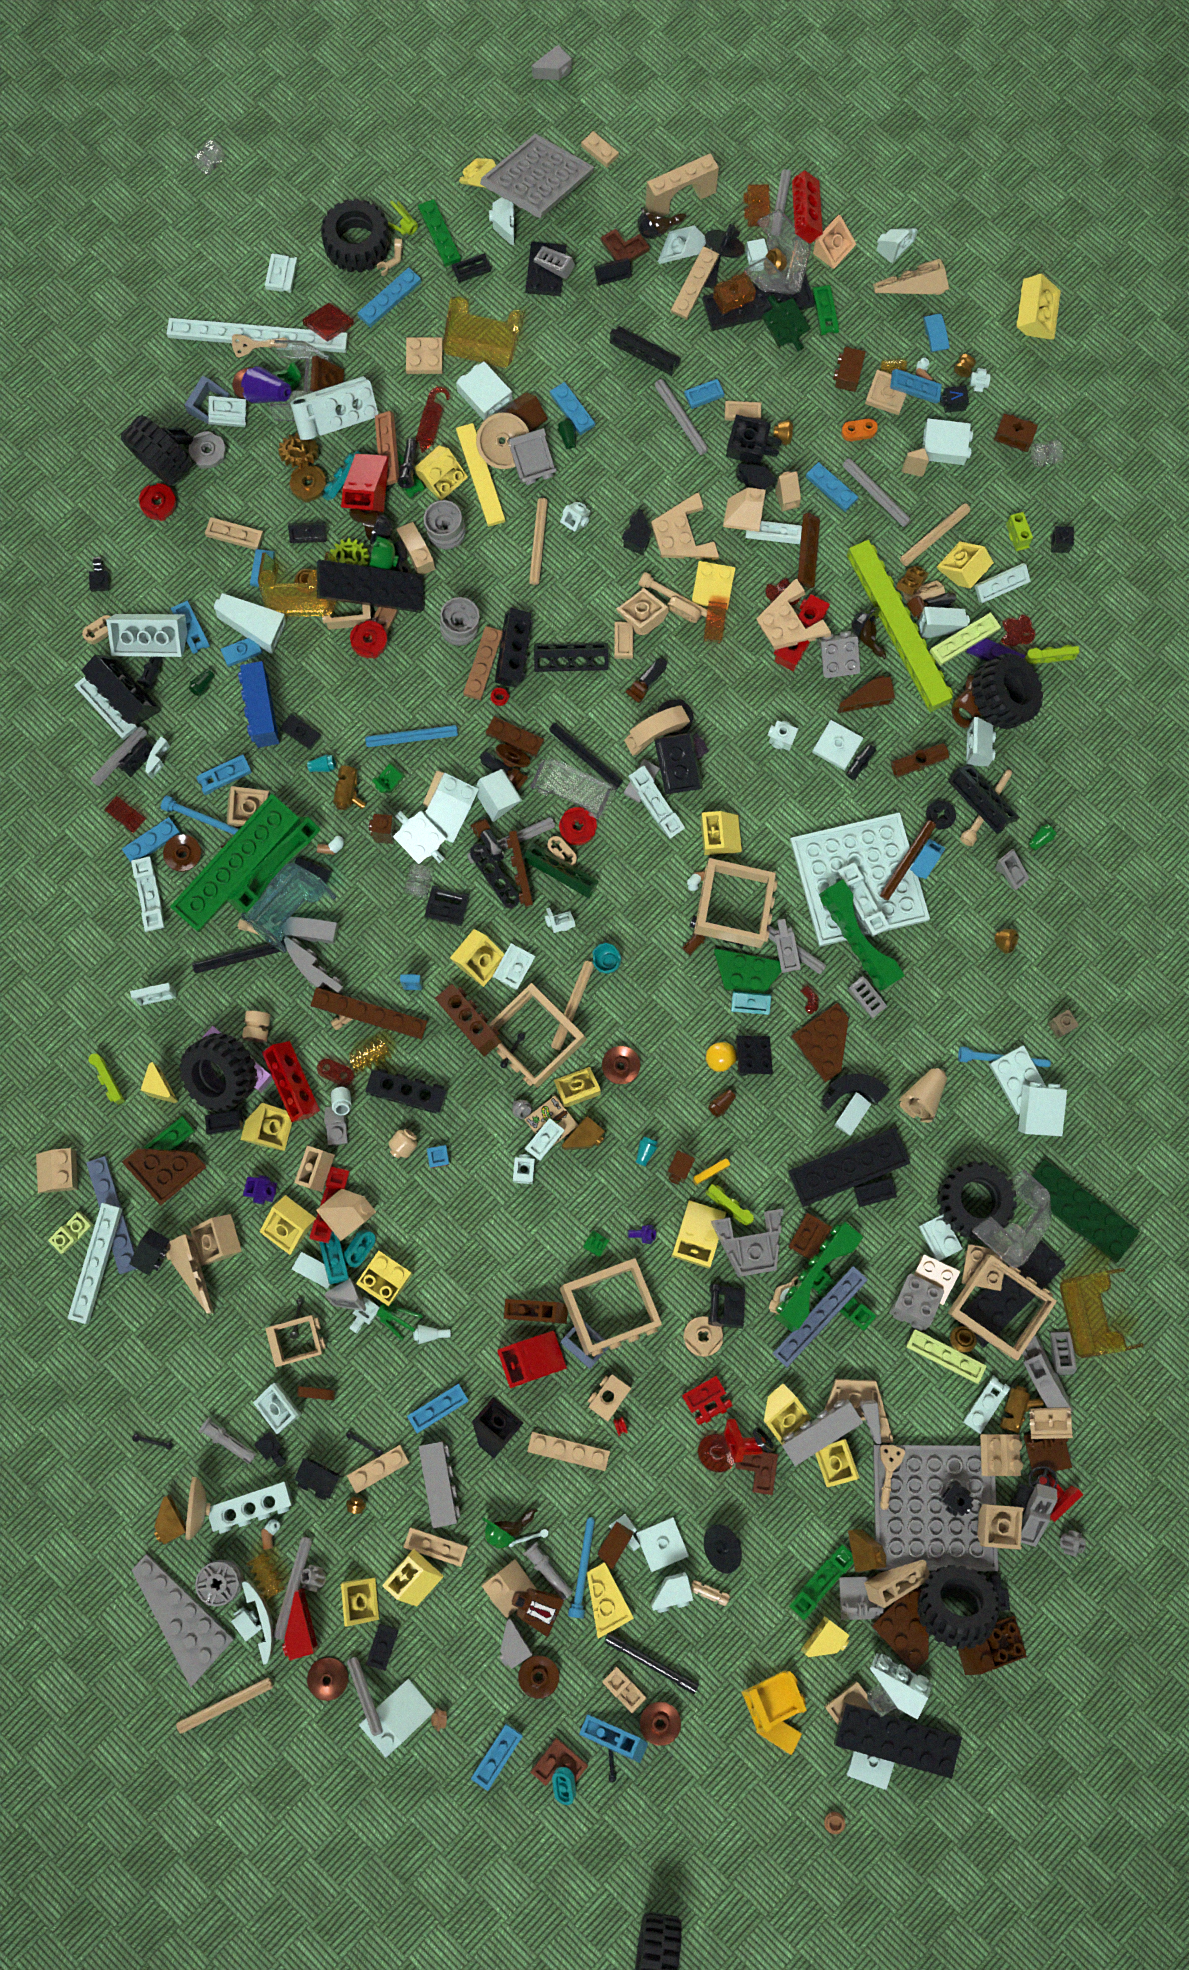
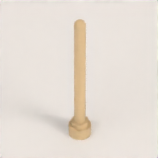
M647 572L643 573L638 583L639 586L643 588L651 587L669 598L676 597L697 608L702 616L713 622L719 621L718 615L653 581L654 578Z
M1010 769L1004 772L994 789L998 795H1000L1012 775ZM979 815L970 830L963 832L960 837V841L967 846H973L977 840L976 833L984 821Z

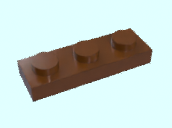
M494 716L486 730V735L534 757H537L544 743L543 738Z

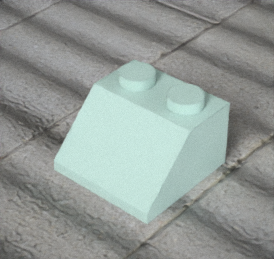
M978 717L973 718L967 729L966 765L989 766L992 760L994 761L995 749H992V744L995 742L996 732L993 731V725Z

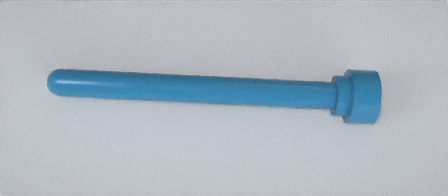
M166 795L162 800L161 809L164 811H177L233 835L239 830L236 827L179 805L170 796Z
M960 1046L958 1061L966 1063L972 1059L995 1061L1004 1055L973 1052L969 1047ZM1031 1058L1035 1066H1051L1050 1060Z
M589 1517L586 1521L574 1604L571 1605V1608L569 1607V1617L584 1619L585 1610H583L582 1600L595 1522L592 1517Z

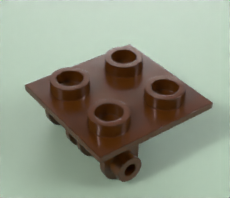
M1031 1434L1023 1436L1031 1470L1040 1466L1049 1467L1054 1472L1072 1468L1066 1444L1068 1438L1031 1439ZM1044 1469L1036 1471L1033 1476L1043 1474Z

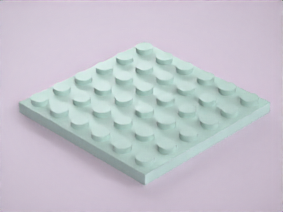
M900 813L790 838L819 947L847 940L843 937L837 923L832 920L830 912L822 904L818 894L839 882L841 879L838 870L852 863H856L864 878L863 882L879 912L882 911L890 929L886 931L930 920L919 878L910 868L888 901L880 897L881 892L910 849ZM854 908L855 918L864 936L871 935Z

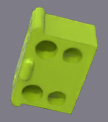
M1024 512L1010 515L1006 526L1015 551L1030 548L1029 545L1033 536Z

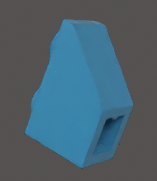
M929 838L910 870L917 877L926 880L946 848Z

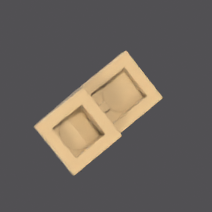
M618 1667L602 1681L631 1713H634L647 1699Z

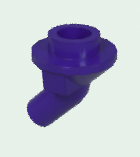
M644 1225L642 1230H628V1238H642V1243L651 1244L657 1235L653 1225Z

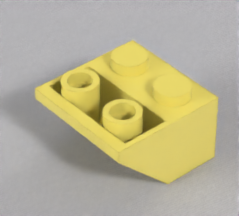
M443 446L435 448L415 466V473L421 482L441 501L468 478L449 448Z
M722 811L703 812L701 814L704 855L742 852L738 815Z
M378 1251L356 1284L390 1306L413 1274Z
M413 1549L390 1574L382 1586L397 1600L418 1606L444 1576Z

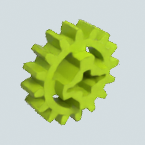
M350 538L347 539V542L341 539V544L335 543V549L330 550L332 554L329 556L330 561L337 562L340 555V563L368 567V562H366L370 560L369 555H367L369 554L367 548L364 549L363 543L358 545L357 539L354 542H351Z

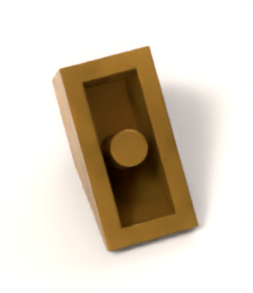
M587 1116L562 1144V1148L564 1150L593 1148L594 1145L599 1146L605 1139L603 1136L605 1131Z
M171 1495L165 1496L162 1499L154 1525L156 1529L154 1532L155 1537L163 1545L186 1533V1524Z
M862 1529L848 1530L855 1572L887 1567L886 1554L883 1551L882 1545Z

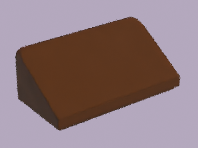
M616 1521L597 1555L613 1569L634 1532Z

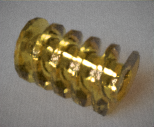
M379 1038L377 1039V1045L370 1042V1049L365 1045L363 1046V1052L356 1049V1056L349 1052V1060L357 1076V1069L364 1073L365 1066L372 1069V1062L378 1066V1059L386 1062V1055L390 1059L392 1057L385 1043Z
M266 1553L247 1562L246 1566H253L249 1573H257L253 1581H260L256 1588H264L260 1596H267L266 1599L285 1590L286 1586H279L282 1578L275 1579L279 1571H272L275 1563L268 1564L272 1556H265Z

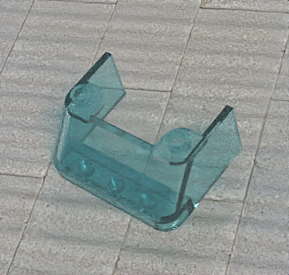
M289 863L271 880L254 906L247 913H242L241 917L269 944L286 953L287 949L280 942L284 937V930L281 926L305 900L312 903L320 900L323 894L333 900L336 899V896L320 877L295 863Z

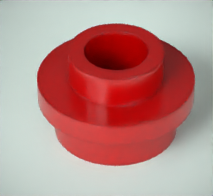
M501 687L495 688L490 695L492 703L496 706L505 705L509 700L508 691ZM502 695L503 699L498 700L496 697Z

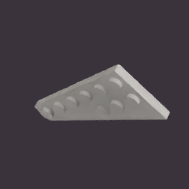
M146 1554L132 1569V1572L191 1688L235 1638L158 1563Z

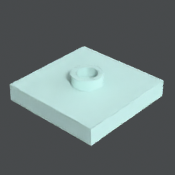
M830 720L812 753L845 771L863 737Z
M169 983L130 991L131 998L140 1006L177 997L176 990Z
M673 1517L636 1533L651 1572L689 1556Z
M853 1751L846 1775L886 1790L894 1762Z

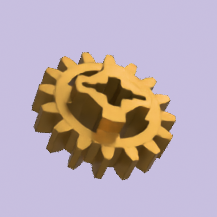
M295 433L294 437L289 434V439L283 438V443H279V456L281 461H285L286 466L291 464L292 468L298 466L301 469L302 465L309 467V462L314 464V459L318 458L319 451L316 440H301L298 433Z

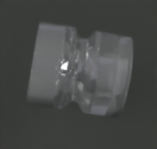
M208 139L202 146V150H199L192 157L195 166L206 175H210L216 168V164L219 165L226 157L223 149L216 142Z
M1058 439L1047 441L1046 444L1044 442L1032 444L1031 459L1034 467L1046 466L1047 463L1053 465L1062 462L1063 449Z
M410 865L408 872L410 879L406 880L404 892L416 897H428L430 889L428 883L432 882L434 870L422 865Z

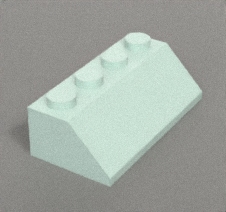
M114 614L106 619L111 656H183L187 637L185 615Z

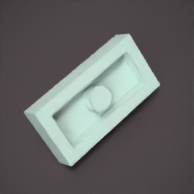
M549 1118L526 1146L525 1150L541 1161L565 1130Z

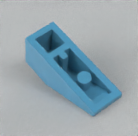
M588 1714L579 1735L638 1763L641 1762L648 1745L643 1739Z

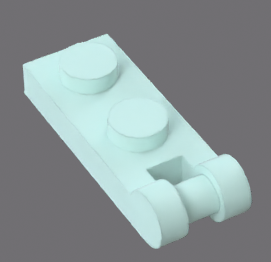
M994 1375L990 1378L963 1420L964 1424L981 1434L1010 1390L1007 1384L1003 1385L1000 1383L999 1379ZM993 1388L999 1391L996 1396L991 1393Z

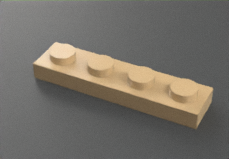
M703 246L671 309V313L686 320L688 319L719 258L718 253Z
M535 1432L531 1434L527 1451L602 1471L606 1470L610 1453L607 1450Z

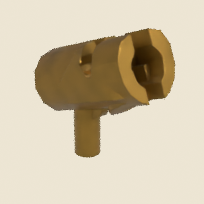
M340 766L338 778L341 780H338L336 783L333 804L336 805L337 809L347 810V808L352 806V803L363 809L367 804L356 796V791H354L355 786H357L358 770L353 767Z
M1016 1386L1015 1389L1011 1388L1004 1412L1008 1413L1010 1418H1002L1000 1427L1019 1433L1026 1419L1024 1417L1025 1412L1029 1411L1030 1407H1043V1399H1029L1030 1394L1027 1393L1028 1389L1020 1386Z

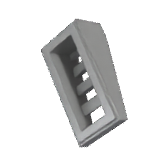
M542 246L534 258L535 263L565 279L568 278L575 266L572 257Z
M864 976L859 978L847 990L872 1019L887 1007ZM863 985L864 988L857 992L856 989ZM868 991L869 994L862 998L861 995ZM873 997L874 1000L867 1005L866 1001ZM878 1003L879 1006L872 1011L870 1008Z
M1070 1331L1051 1332L1050 1340L1054 1373L1058 1375L1074 1374L1077 1367ZM1066 1339V1342L1057 1343L1056 1340ZM1067 1347V1350L1058 1351V1348ZM1059 1356H1068V1359H1059Z
M875 1400L860 1401V1406L872 1438L876 1444H881L878 1403Z

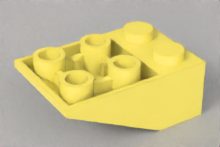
M689 1200L671 1257L709 1269L719 1240L711 1221L725 1219L726 1212Z

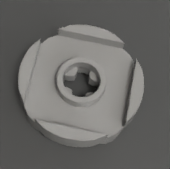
M201 432L195 435L191 445L189 444V454L192 461L199 468H213L225 461L226 447L220 436L214 435L212 432ZM205 447L212 449L210 453H203Z

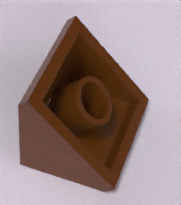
M527 392L497 412L510 413L519 417L526 424L529 433L548 420L537 397Z

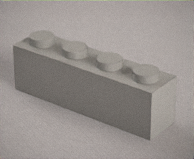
M844 1399L839 1400L833 1405V1409L820 1412L814 1421H807L800 1426V1430L793 1433L792 1431L783 1436L781 1444L795 1466L863 1423L849 1399L845 1401Z
M444 1441L419 1446L432 1527L437 1528L457 1524V1519L461 1518L459 1506H455L454 1498H457L455 1485L451 1486L450 1478L453 1477L452 1465L447 1463V1457H450L449 1447L444 1445Z

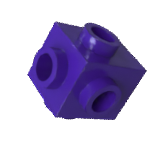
M259 1175L258 1178L247 1177L243 1196L252 1198L253 1203L264 1205L265 1201L273 1202L277 1183L270 1181V1177Z

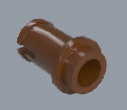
M693 933L691 939L682 949L691 956L701 943H705L704 940L706 938L703 935Z

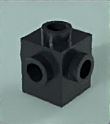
M949 1484L939 1501L947 1506L945 1509L947 1512L956 1517L957 1514L960 1516L967 1515L973 1508L972 1502L974 1499L969 1496L971 1492L963 1486L958 1488L953 1484Z

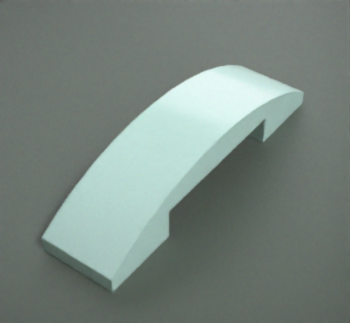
M644 765L628 776L643 804L669 839L685 828L653 783L654 780Z
M149 856L132 860L134 878L137 882L142 908L141 914L144 930L148 932L164 928L161 899L151 858Z
M856 863L839 869L840 879H844L853 893V907L870 934L875 936L890 929L882 911L879 912L863 882L864 878Z
M250 1580L242 1582L247 1603L256 1602L265 1636V1641L258 1644L264 1665L271 1661L274 1648L272 1616L259 1589Z

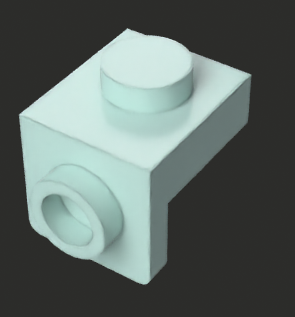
M546 909L548 914L545 916L546 924L548 927H552L554 933L576 927L570 911L553 916L551 909Z

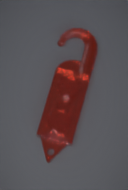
M443 387L433 388L424 406L416 435V441L419 443L421 453L431 445H434L443 414L441 405L434 402L436 394L444 393L446 400L450 399L448 390Z

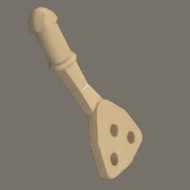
M234 334L232 336V348L236 357L245 356L254 348H272L288 344V340L283 337L280 339L255 341L245 335Z
M882 1445L879 1448L880 1459L885 1467V1480L881 1488L882 1496L880 1502L882 1510L888 1509L890 1505L891 1477L893 1471L901 1464L905 1455L904 1449L894 1445Z

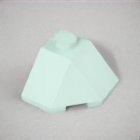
M501 197L493 202V210H489V221H493V229L510 245H514V203Z
M916 228L890 229L886 234L883 233L879 237L876 251L893 264L916 240L918 230Z

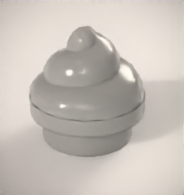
M527 1100L513 1101L512 1112L515 1117L524 1119L530 1115L532 1109Z

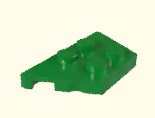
M714 949V956L716 957L724 990L765 994L782 972L780 961Z

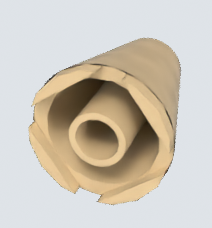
M939 1068L930 1069L899 1099L901 1101L899 1105L903 1111L912 1118L916 1116L922 1118L921 1122H932L947 1081L945 1072Z

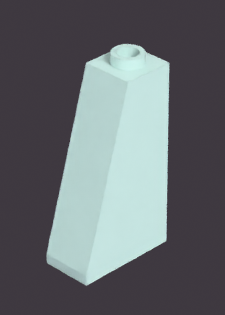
M222 593L220 599H217L214 604L217 618L245 637L253 640L267 652L273 654L286 625L285 614Z

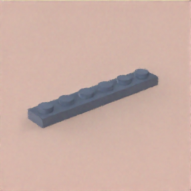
M104 1156L86 1162L99 1208L102 1203L122 1208L107 1157ZM123 1210L111 1247L120 1275L137 1269L129 1264L135 1250Z
M853 1266L809 1313L799 1330L792 1332L772 1354L788 1368L864 1286L868 1279Z

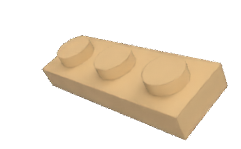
M210 517L205 531L206 537L254 550L259 549L264 535L263 531Z
M401 1445L350 1473L347 1477L357 1494L410 1462Z
M410 1527L403 1548L415 1549L418 1553L462 1567L468 1546Z

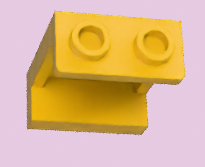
M782 1671L742 1691L757 1732H767L772 1729V1726L798 1713L807 1711L805 1698L799 1692L797 1679L791 1671Z

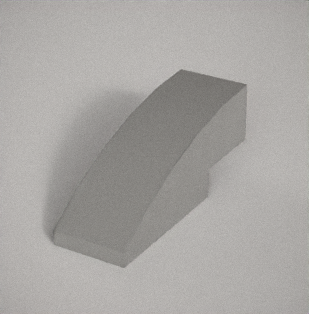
M283 917L279 936L316 943L319 941L335 944L339 926L336 922Z
M1037 1483L1022 1518L1021 1543L1036 1547L1050 1522V1514L1057 1503V1489Z

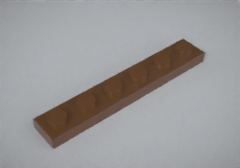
M320 988L315 989L310 1005L313 1008L422 1040L427 1024L426 1020Z

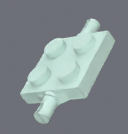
M401 811L395 816L403 825L393 837L418 864L431 855L439 863L445 859L438 852V848L447 838L422 811L409 819Z

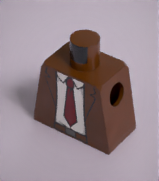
M528 1588L524 1596L516 1593L512 1599V1605L518 1607L516 1615L548 1637L564 1600L554 1593Z

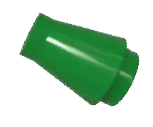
M1042 825L1028 844L1036 851L1038 848L1053 841L1057 834L1050 825Z

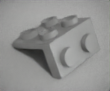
M851 631L840 632V635L833 636L831 634L832 636L827 638L825 636L817 638V645L821 648L823 676L825 678L854 675L860 672L858 637L855 634L851 633Z
M909 1274L897 1301L892 1305L889 1313L896 1320L906 1321L914 1329L925 1331L934 1319L944 1290L913 1274Z

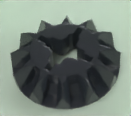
M943 800L931 803L925 814L927 821L931 820L936 824L935 828L938 830L948 829L956 819L954 807ZM943 810H945L943 815L945 819L941 818L937 821L938 815L936 814V812L941 813Z

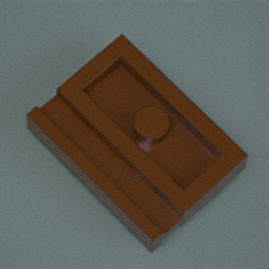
M806 1213L788 1248L810 1260L815 1254H818L820 1245L825 1241L832 1227Z

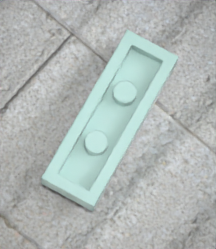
M761 521L760 531L746 530L745 538L800 544L802 526Z
M1020 564L974 586L978 601L984 603L1031 581L1026 564Z

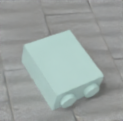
M484 361L480 365H475L467 375L461 376L456 382L457 392L483 420L497 413L512 401V391Z
M927 418L924 427L922 449L925 448L929 461L964 465L966 459H970L971 447H969V442L972 441L973 431H970L971 424Z
M1037 1082L1023 1085L1018 1131L1024 1134L1062 1136L1067 1090L1060 1088V1084L1049 1083L1048 1087L1042 1086V1083Z

